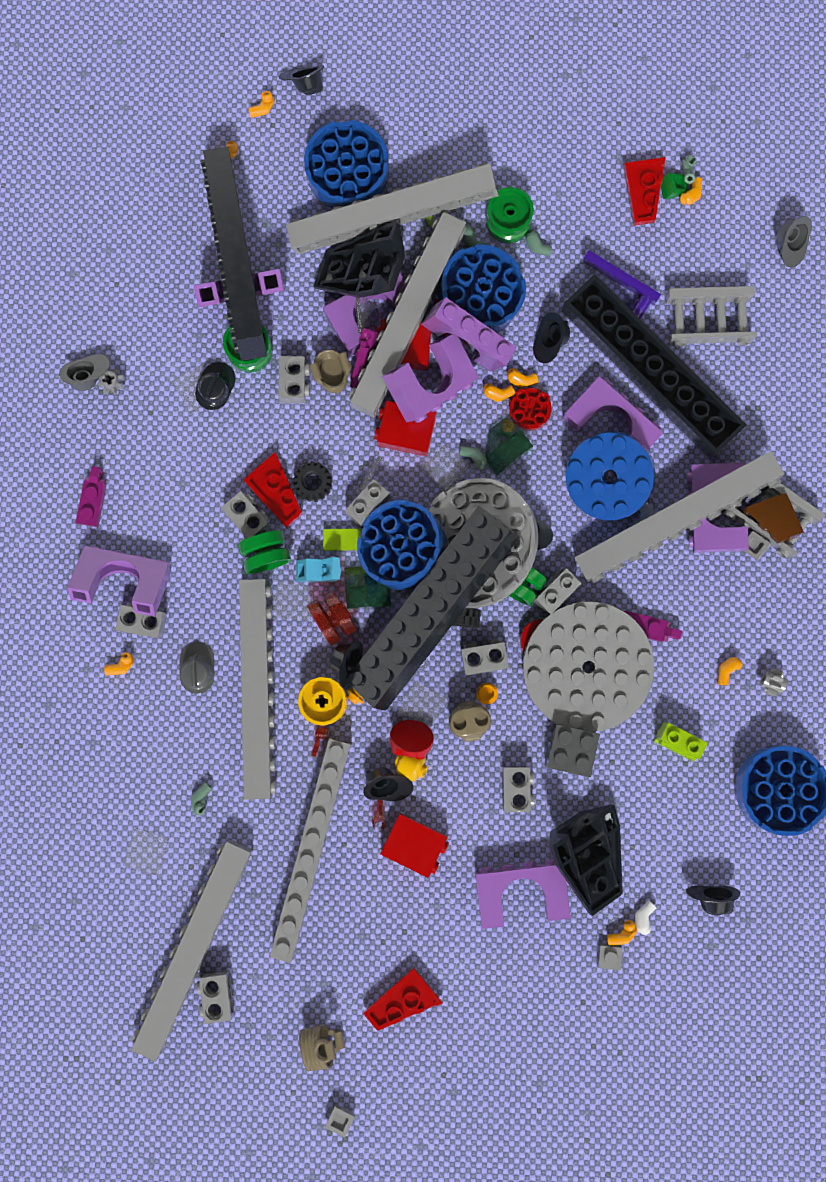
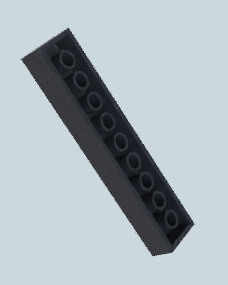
M229 147L203 150L204 160H201V166L204 173V184L211 213L210 218L214 231V241L217 248V258L221 270L220 276L224 288L223 293L227 305V316L230 323L235 353L240 354L241 361L267 357Z
M595 274L564 302L561 312L710 460L747 426Z
M478 506L347 677L346 682L374 709L386 711L520 537L488 511Z

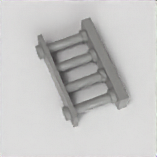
M755 286L669 288L665 295V302L674 306L676 334H671L667 340L668 345L674 344L675 347H684L687 344L705 343L750 344L757 337V332H748L746 303L755 295ZM714 302L717 307L718 333H705L704 304ZM727 302H735L738 305L739 332H727L725 304ZM685 303H693L695 305L697 333L684 334L683 305Z
M781 483L772 488L768 486L762 488L765 490V496L761 501L787 493L794 511L800 515L801 520L799 522L803 531L808 524L812 523L814 525L825 516L823 512ZM747 497L740 500L741 504L731 510L729 507L721 510L723 516L728 520H735L743 527H748L750 532L754 531L770 542V546L776 549V553L779 556L790 559L798 554L792 546L800 536L777 544L767 531L762 530L758 526L757 520L750 515L748 518L739 511Z

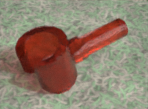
M318 727L316 729L315 743L311 756H317L320 739H327V727Z
M378 800L377 812L372 818L374 830L377 822H382V830L386 827L382 812L383 800Z

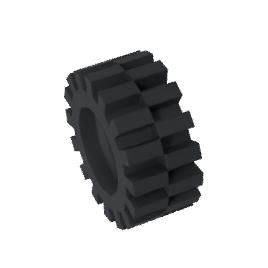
M314 461L303 463L304 465L302 467L299 466L298 471L294 472L293 486L297 494L308 502H318L319 499H325V496L329 495V491L332 489L330 472L319 462L318 464ZM316 474L320 477L321 484L317 489L311 490L305 486V478L308 475Z
M465 608L452 626L479 628L481 610Z

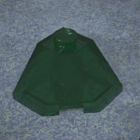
M506 417L489 429L485 457L490 468L498 476L532 451L533 445L522 430Z
M362 566L344 568L348 611L391 607L389 587L371 578Z

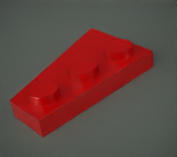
M666 157L626 162L624 164L633 226L654 223L656 220Z
M274 452L244 479V482L281 523L288 528L302 515V511L278 456Z
M413 967L364 1010L363 1014L375 1029L379 1031L403 1021V1019L409 1016L417 1015L428 1008L443 1004V1001Z

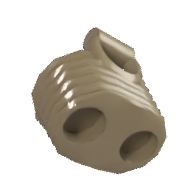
M332 349L323 350L317 354L314 363L309 365L314 381L321 384L326 391L334 394L340 393L345 389L348 382V374L352 368L346 352L340 354Z
M474 700L458 703L456 709L449 716L451 732L457 737L462 738L465 742L481 740L483 734L491 726L489 711L482 705H478Z
M325 1024L301 1029L299 1033L302 1061L308 1072L331 1069L334 1059L337 1058L336 1052L346 1047L342 1030H328ZM329 1035H333V1036H334V1041H335V1045H336L335 1048H334L333 1040H326V1038H327Z

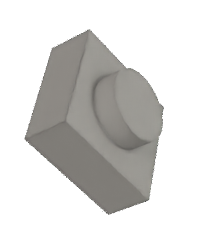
M752 531L748 536L749 549L744 552L758 561L770 547L771 543Z
M599 944L597 967L621 971L623 948L621 946Z
M335 1104L325 1124V1128L345 1138L355 1118V1113Z

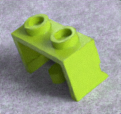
M668 722L662 723L654 739L655 743L692 762L696 759H701L708 744Z

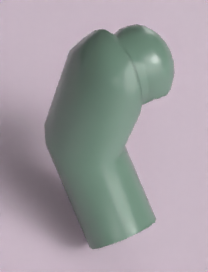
M692 154L682 161L684 180L687 184H692L695 181L694 165L697 163V159Z
M466 226V231L462 238L466 248L474 247V245L478 244L487 245L477 241L474 233L475 230L472 226Z
M536 230L529 231L526 235V242L530 251L550 257L552 246L542 244L539 233Z
M461 445L459 456L472 458L475 462L474 468L483 470L487 463V458L482 451L475 447Z
M204 782L191 796L192 811L198 816L206 812L205 797L213 790L207 782Z

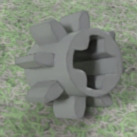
M116 368L113 372L108 370L100 377L101 382L97 383L100 388H103L105 394L111 391L117 395L119 389H124L121 381H124L125 378L122 375L118 376L119 371Z
M771 669L770 672H764L760 681V686L765 688L764 693L777 696L778 693L782 694L785 691L788 679L783 677V671Z

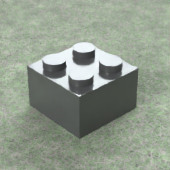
M554 724L545 767L591 778L600 734Z

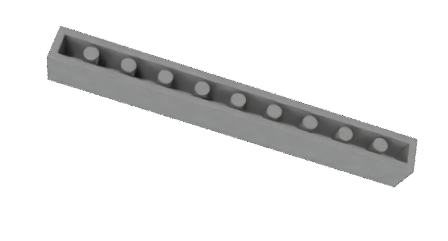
M481 163L472 169L458 170L446 177L438 176L432 181L425 183L417 182L412 187L405 189L397 188L392 193L378 194L369 200L354 201L349 206L334 207L332 211L325 213L317 212L312 217L305 219L297 218L292 223L286 224L291 249L299 255L353 239L383 224L398 222L402 225L499 196L491 164Z
M445 212L442 213L440 219L436 218L432 226L434 232L431 237L428 236L423 245L425 250L422 256H417L414 263L415 270L413 274L408 275L404 286H406L404 293H399L395 302L397 307L394 312L391 311L386 320L388 325L385 331L381 330L377 338V343L379 344L376 350H371L367 359L369 364L359 374L358 380L360 382L358 387L353 388L349 395L351 408L375 418L388 391L382 376L401 365L439 287L440 278L445 266L455 254L464 236L467 222Z
M772 451L574 558L587 582L591 580L593 583L598 582L605 577L604 573L610 570L614 573L624 567L623 563L629 560L631 562L637 561L643 557V552L649 549L651 552L663 546L662 542L667 539L674 541L682 536V531L688 528L692 531L701 526V521L706 518L713 520L722 514L721 510L727 507L731 510L740 505V500L748 496L749 499L754 498L761 493L760 489L766 486L772 488L782 482L780 479L785 473Z
M266 579L239 580L244 800L271 799L277 789L276 780L272 778V771H276V759L272 758V749H275V736L271 735V727H275V715L271 714V706L274 705V692H270V684L274 683V672L270 671V662H273V649H269V640H273V629L269 627V619H272V606H268V597H272V586L268 584Z
M333 738L328 740L270 958L291 963L294 958L351 743Z
M231 839L226 841L225 844L221 843L216 854L219 856L216 864L212 863L207 873L210 876L207 885L203 883L198 893V896L201 898L198 904H194L189 912L188 917H191L188 926H183L179 934L182 940L179 946H174L170 954L171 964L169 967L165 966L160 976V979L163 980L160 988L156 987L150 998V1000H153L150 1009L146 1008L141 1018V1021L144 1023L141 1029L137 1028L131 1042H134L131 1051L155 1062L161 1055L253 852L252 849Z

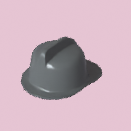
M807 216L797 219L787 218L778 231V242L783 247L782 260L787 267H796L805 257L812 230V221Z
M101 354L91 355L65 364L60 369L59 376L63 382L70 384L72 389L86 391L93 388L99 377L108 371L110 361L108 357Z
M201 642L188 644L180 654V681L185 690L190 693H204L210 689L214 682L213 652L209 646Z

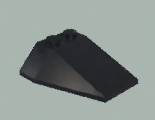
M393 222L377 226L325 252L313 287L357 298L394 291L405 258L400 224Z
M610 804L581 811L550 831L549 845L555 865L589 915H595L623 894L620 823L614 805Z

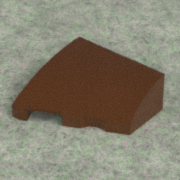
M787 493L758 502L743 510L746 515L750 514L759 522L758 526L762 530L767 531L777 544L795 539L804 533Z

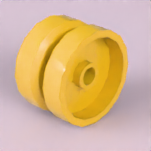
M318 677L311 679L302 687L299 693L298 706L300 713L307 721L315 725L324 726L335 723L343 717L347 710L348 698L346 690L340 686L339 682L331 678ZM322 697L328 699V703L324 706L320 704Z

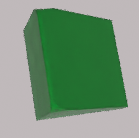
M668 173L663 177L661 183L663 199L680 197L682 193H687L688 188L684 180V174Z

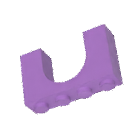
M282 269L252 274L256 296L286 290ZM221 280L194 285L198 308L225 302L224 288Z
M399 273L394 291L361 298L344 295L337 300L332 299L328 301L325 307H323L324 315L348 357L355 354L361 346V331L354 320L356 310L367 300L380 299L387 302L395 311L397 307L395 305L399 293H404L406 286H404L405 280L401 273Z
M446 297L431 307L421 325L437 336L451 333L470 343L478 351L473 361L489 372L506 366L517 348Z
M449 333L429 345L440 366L442 375L440 386L436 392L430 393L422 388L409 363L399 365L382 376L406 422L415 421L418 423L427 418L426 414L428 412L437 411L443 407L442 403L444 401L453 400L458 396L457 392L469 389L473 386L472 382L479 378L458 336Z
M600 376L568 409L562 418L579 432L598 412L606 410L615 411L627 421L629 434L638 439L647 449L663 434L658 423L647 419L642 409L630 404L626 395L621 392L618 393L613 389V385L609 380L602 379Z
M745 462L691 465V471H687V484H691V492H688L687 496L744 466ZM705 519L701 521V526L693 530V535H689V547L694 548V553L738 552L749 549L748 527L721 528L714 526Z
M84 546L67 586L70 600L92 604L98 586L104 578L114 573H128L139 580L132 598L134 613L156 616L170 577L169 562L160 559L144 558L140 555L124 554L120 551L104 550L99 547Z
M554 859L545 860V864H536V861L524 862L523 866L514 867V864L501 865V869H492V866L480 867L479 871L475 872L482 929L504 927L502 894L508 884L522 878L533 880L541 886L548 921L571 919L567 883L556 867Z

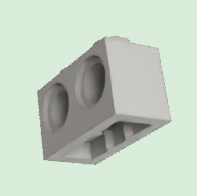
M279 356L278 398L280 403H306V397H310V384H306V376H310V363L306 362L305 356ZM293 366L300 367L299 372L295 374L290 373V369ZM292 387L300 388L297 394L289 393Z
M373 479L347 507L345 513L359 527L363 528L366 518L376 508L388 501L390 493Z
M240 491L221 507L222 510L246 538L264 533L271 527L267 522L270 518L262 509L259 512L253 506L256 502L249 494L244 495ZM239 503H245L246 509L241 513L236 512V506ZM259 519V526L251 529L249 527L250 521Z
M562 568L536 593L534 602L545 614H552L582 583L567 568Z
M128 602L127 606L120 605L115 630L163 639L167 614L161 612L162 608H158L155 616L157 624L152 628L148 625V620L152 616L135 613V621L129 624L127 617L134 610L132 602Z
M499 639L486 641L484 646H478L477 643L466 644L465 649H461L465 676L509 668L505 643H499ZM497 649L500 652L501 657L498 661H492L489 658L490 650ZM470 653L478 654V664L472 665L468 662L467 657Z
M502 767L503 812H531V807L535 805V797L530 792V785H534V771H530V767ZM516 772H522L524 775V780L521 784L513 782L512 778ZM517 794L524 796V803L521 806L513 804V798Z
M230 971L203 973L199 981H197V993L201 995L202 1003L199 1005V1013L201 1018L204 1017V1024L231 1021L235 1013ZM215 981L219 989H210L208 982ZM218 1004L221 1007V1012H213L211 1005Z

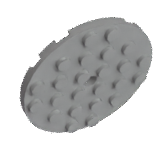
M475 478L455 484V487L447 492L443 491L431 502L432 506L429 511L442 523L446 531L448 545L478 506L488 511L520 537L466 608L486 607L503 600L513 593L530 572L538 548V527L534 513L527 501L517 491L503 482L488 478Z
M576 602L565 605L552 614L547 615L537 625L528 639L523 655L524 682L537 708L548 719L558 725L588 732L604 731L629 719L645 701L654 676L653 652L643 629L624 611L600 602ZM586 661H592L594 664V669L589 673L584 672L582 668Z

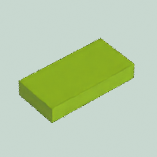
M363 528L323 529V551H357V540L360 538Z

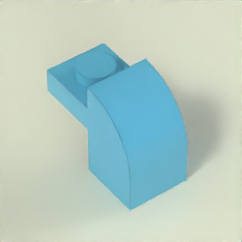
M331 557L322 560L306 558L296 561V582H337V580H340L342 571L340 558Z

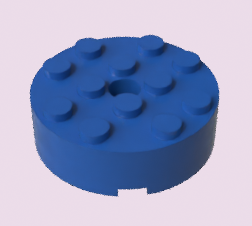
M355 120L338 123L334 121L321 127L307 144L304 154L307 181L312 193L324 205L332 209L338 206L345 207L352 205L354 201L369 200L373 196L383 193L389 178L388 153L383 139L370 126Z
M478 244L474 245V247L461 249L450 258L440 278L437 291L438 301L445 297L497 333L512 322L522 307L526 296V281L519 270V264L508 253L491 245Z
M619 431L601 432L586 439L572 453L566 468L567 490L576 506L589 516L601 520L622 519L638 511L649 498L655 483L654 461L647 447L634 436ZM607 470H614L617 478L613 481L608 480L605 476Z
M394 500L379 506L366 518L360 538L357 540V554L363 569L374 580L394 590H413L447 548V535L440 520L422 505L407 500Z
M784 745L763 747L752 753L743 762L738 771L735 782V794L738 805L745 817L762 830L781 836H795L806 833L813 829V826L826 815V769L812 754L803 749ZM785 784L786 793L782 796L779 789Z

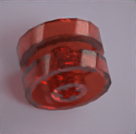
M333 590L323 595V600L328 607L326 610L318 600L307 604L308 610L330 646L341 640V636L336 629L337 626L347 636L357 631L350 619L352 616L343 601L338 599Z

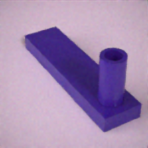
M590 250L585 255L583 261L585 264L639 296L632 311L640 319L649 305H655L661 296L657 291Z

